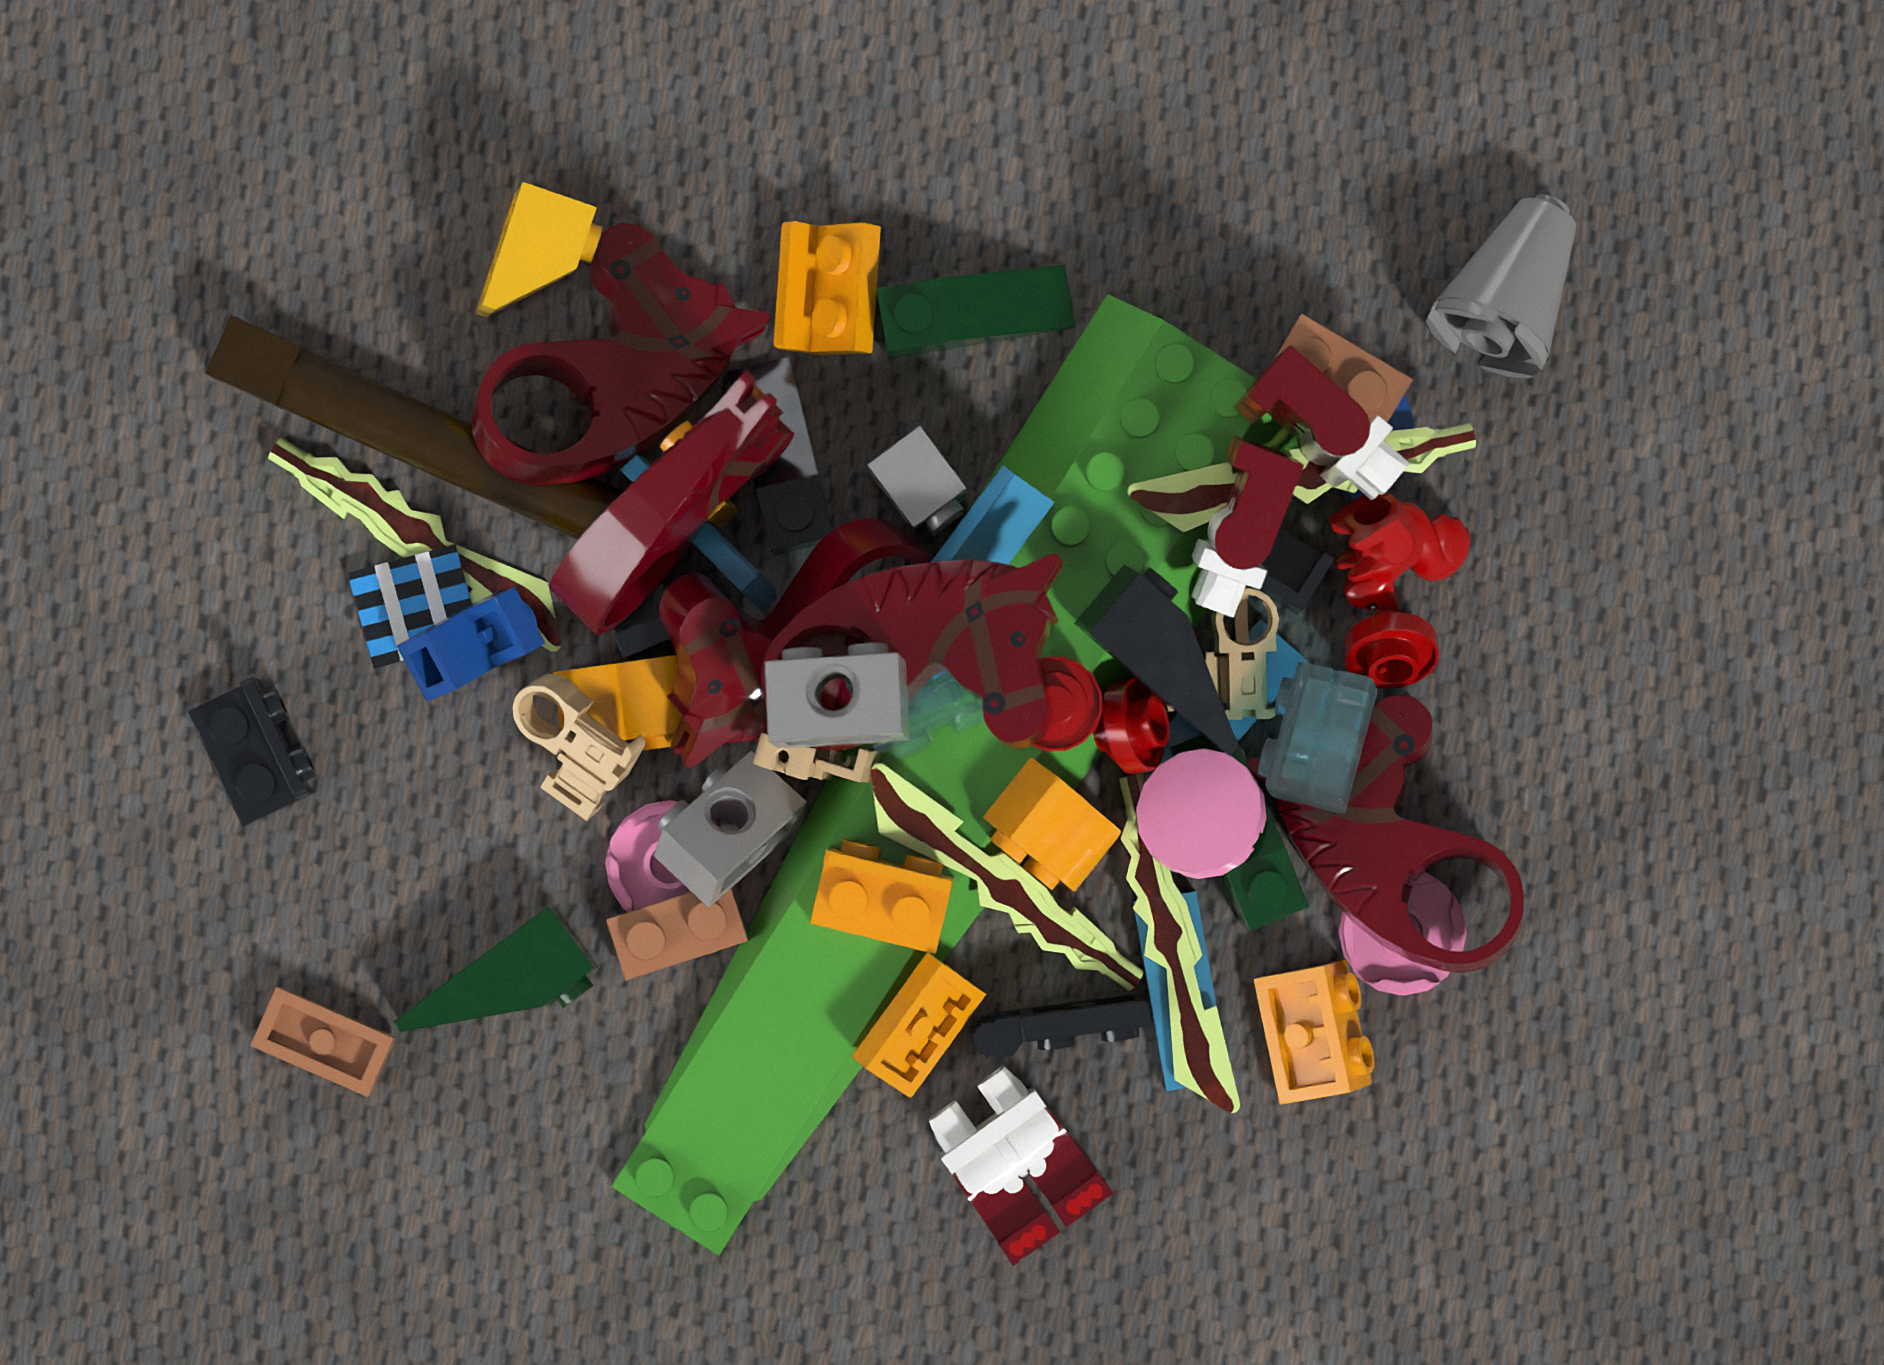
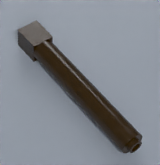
M232 315L205 372L206 375L218 382L279 409L293 413L577 540L624 492L594 477L573 483L528 485L513 481L497 472L483 458L475 443L472 423L314 354L298 344ZM509 440L511 443H513L514 445H516L517 447H519V448H521V449H524V450H526V451L533 452V453H538V452H535V451H533V450H531V449H529V448H526V447H524V446H522V445H520V444H517V443H515V442Z

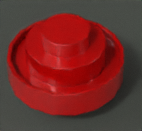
M1395 610L1378 612L1353 626L1344 638L1346 669L1353 679L1363 685L1380 689L1401 688L1417 683L1431 674L1438 664L1439 646L1437 633L1431 623L1420 616Z
M1064 656L1041 658V669L1052 708V721L1042 740L1032 746L1045 751H1067L1084 743L1096 730L1103 711L1102 691L1095 676L1080 662Z
M1133 677L1114 681L1107 687L1102 701L1103 711L1097 728L1093 732L1095 743L1101 751H1106L1108 756L1113 761H1116L1125 773L1138 774L1153 771L1160 765L1164 754V746L1169 740L1170 727L1166 709L1162 701L1157 696H1154L1152 691L1137 678Z

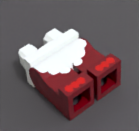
M1289 345L1269 364L1233 407L1252 424L1266 413L1269 414L1297 438L1300 452L1308 461L1315 465L1327 466L1319 476L1333 488L1348 480L1369 499L1373 500L1378 494H1384L1410 464L1383 441L1393 428L1379 416L1369 421L1368 415L1361 405L1292 345Z
M1233 434L1224 459L1233 467L1239 468L1226 506L1215 512L1208 523L1207 535L1209 542L1198 539L1191 557L1197 566L1202 569L1191 596L1196 599V604L1234 618L1245 586L1249 585L1259 590L1262 586L1267 571L1261 563L1265 561L1272 549L1304 464L1293 456Z
M1003 1065L977 1084L981 1093L996 1112L975 1127L955 1100L928 1120L939 1145L943 1149L940 1152L941 1160L972 1203L1012 1266H1014L1060 1233L1058 1226L1023 1177L1028 1174L1031 1176L1066 1227L1073 1224L1114 1193L1042 1100L1035 1088L1032 1086L1027 1090L1021 1080Z

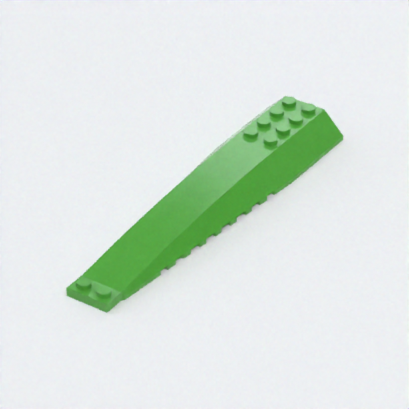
M1109 294L1105 297L977 497V499L980 497L1004 465L1055 502L1009 565L1020 568L1049 554H1058L1063 561L1062 570L1047 592L1059 622L1050 627V634L1042 650L1041 658L1064 656L1080 662L1095 676L1102 691V701L1106 689L1111 683L1133 678L1134 676L1074 624L1075 621L1123 565L1130 567L1141 575L1150 567L1178 590V594L1172 599V602L1187 614L1194 631L1208 608L1196 604V599L1191 596L1202 569L1197 566L1191 556L1198 539L1209 542L1207 535L1209 522L1182 532L1151 511L1170 514H1191L1216 507L1227 502L1234 483L1198 485L1183 493L1135 490L1131 492L1130 496L1127 493L1128 487L1134 483L1228 462L1224 458L1233 434L1279 452L1299 448L1297 438L1269 414L1266 413L1252 424L1233 408L1257 380L1256 378L1165 320ZM1232 466L1233 474L1238 473L1239 468ZM940 671L933 675L908 702L910 740L863 743L854 748L842 750V762H846L848 755L858 756L860 748L880 750L879 762L885 764L960 818L963 823L955 832L986 854L992 855L1002 851L989 840L997 829L982 817L1030 757L1074 790L1103 751L1097 747L1093 733L1084 743L1067 751H1045L1034 746L1021 749L1009 748L1002 744L987 728L983 718V700L971 696L951 673ZM876 769L873 782L860 783L836 775L832 776V780H826L746 931L749 941L741 943L737 948L645 1122L646 1133L611 1186L718 1256L752 1203L761 1200L862 1069L863 1066L854 1060L852 1055L927 953L810 924L824 866L823 859L826 849L828 847L841 849L843 839H850L880 847L878 859L904 865L906 854L929 858L878 832L874 791L879 804L894 823L912 836L925 841L933 848L939 849L965 868L977 874L987 886L991 897H993L1005 881L997 878L960 849L926 814L907 806L886 779L884 773L879 769ZM943 865L941 874L954 877L937 952L936 954L930 953L941 962L945 960L984 909L978 902L976 880L946 865Z

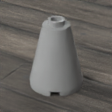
M1538 194L1535 198L1519 200L1432 304L1426 323L1431 334L1444 347L1456 354L1461 342L1486 355L1477 364L1478 366L1507 377L1531 378L1535 376L1538 368L1542 371L1549 359L1577 228L1576 222L1569 215L1570 209L1561 200L1546 194Z

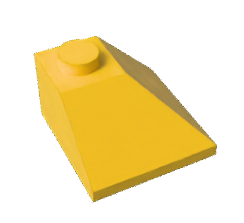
M522 182L514 194L475 314L489 317L572 274L577 269L579 260L591 263L603 228L592 223L597 207Z

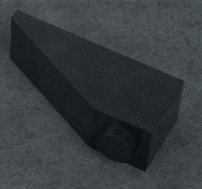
M790 357L728 371L731 387L743 373L748 371L755 378L754 384L765 395L770 392L777 399L776 405L784 412L779 416V419L794 432V437L783 454L767 471L754 480L773 556L816 546L821 539L833 530Z
M1123 565L1074 624L1211 744L1231 756L1238 748V744L1189 618L1185 612L1172 602V599L1178 594V590L1150 567L1141 575L1139 572Z

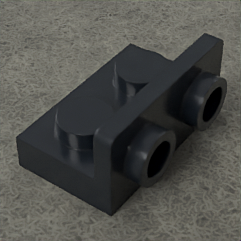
M254 677L240 682V687L188 711L242 827L250 825L314 794L308 780L317 776L312 760L303 744L298 742L291 746L281 722L290 719V716L274 684L264 688L261 680Z

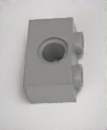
M921 426L917 427L868 464L870 477L915 536L927 528L932 537H934L963 515V507L960 505V502L966 499L967 488Z
M864 643L848 646L849 656L822 658L821 648L805 647L783 650L781 661H765L768 742L780 749L910 740L906 661L899 653H889L888 644ZM836 678L851 680L854 694L849 705L839 711L825 710L821 702V694L825 685Z
M753 751L746 754L734 766L729 761L718 766L702 786L704 792L690 805L685 800L679 801L663 816L658 824L661 834L654 857L708 908L797 829L806 805V801L773 770L753 764L755 757ZM718 818L730 820L738 827V830H722L712 820Z

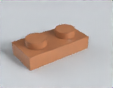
M1305 314L1300 315L1277 354L1278 356L1289 345H1292L1361 405L1367 413L1369 421L1379 416L1388 423L1414 380L1412 377Z
M732 888L709 908L695 894L689 892L606 919L625 981L749 941Z
M278 986L274 990L250 1046L369 1097L372 1095L396 1037Z

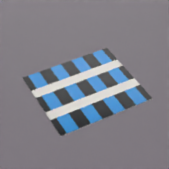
M456 544L347 573L374 669L403 661L404 659L397 648L398 644L472 604Z

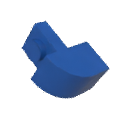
M514 586L505 591L503 589L450 615L398 644L397 648L426 702L459 689L499 665L528 654L545 644L537 629V620L534 612L521 599Z

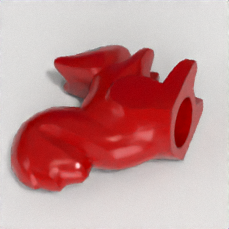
M1389 493L1378 494L1373 500L1363 494L1328 518L1333 531L1351 535L1348 540L1350 547L1335 559V566L1339 570L1352 568L1347 573L1348 579L1342 589V595L1347 603L1365 610L1399 611L1394 588V581L1408 569H1411L1416 577L1427 581L1445 580L1463 565L1470 549L1469 530L1464 527L1463 522L1458 517L1450 518L1445 513L1437 514L1430 520L1419 506L1398 501Z

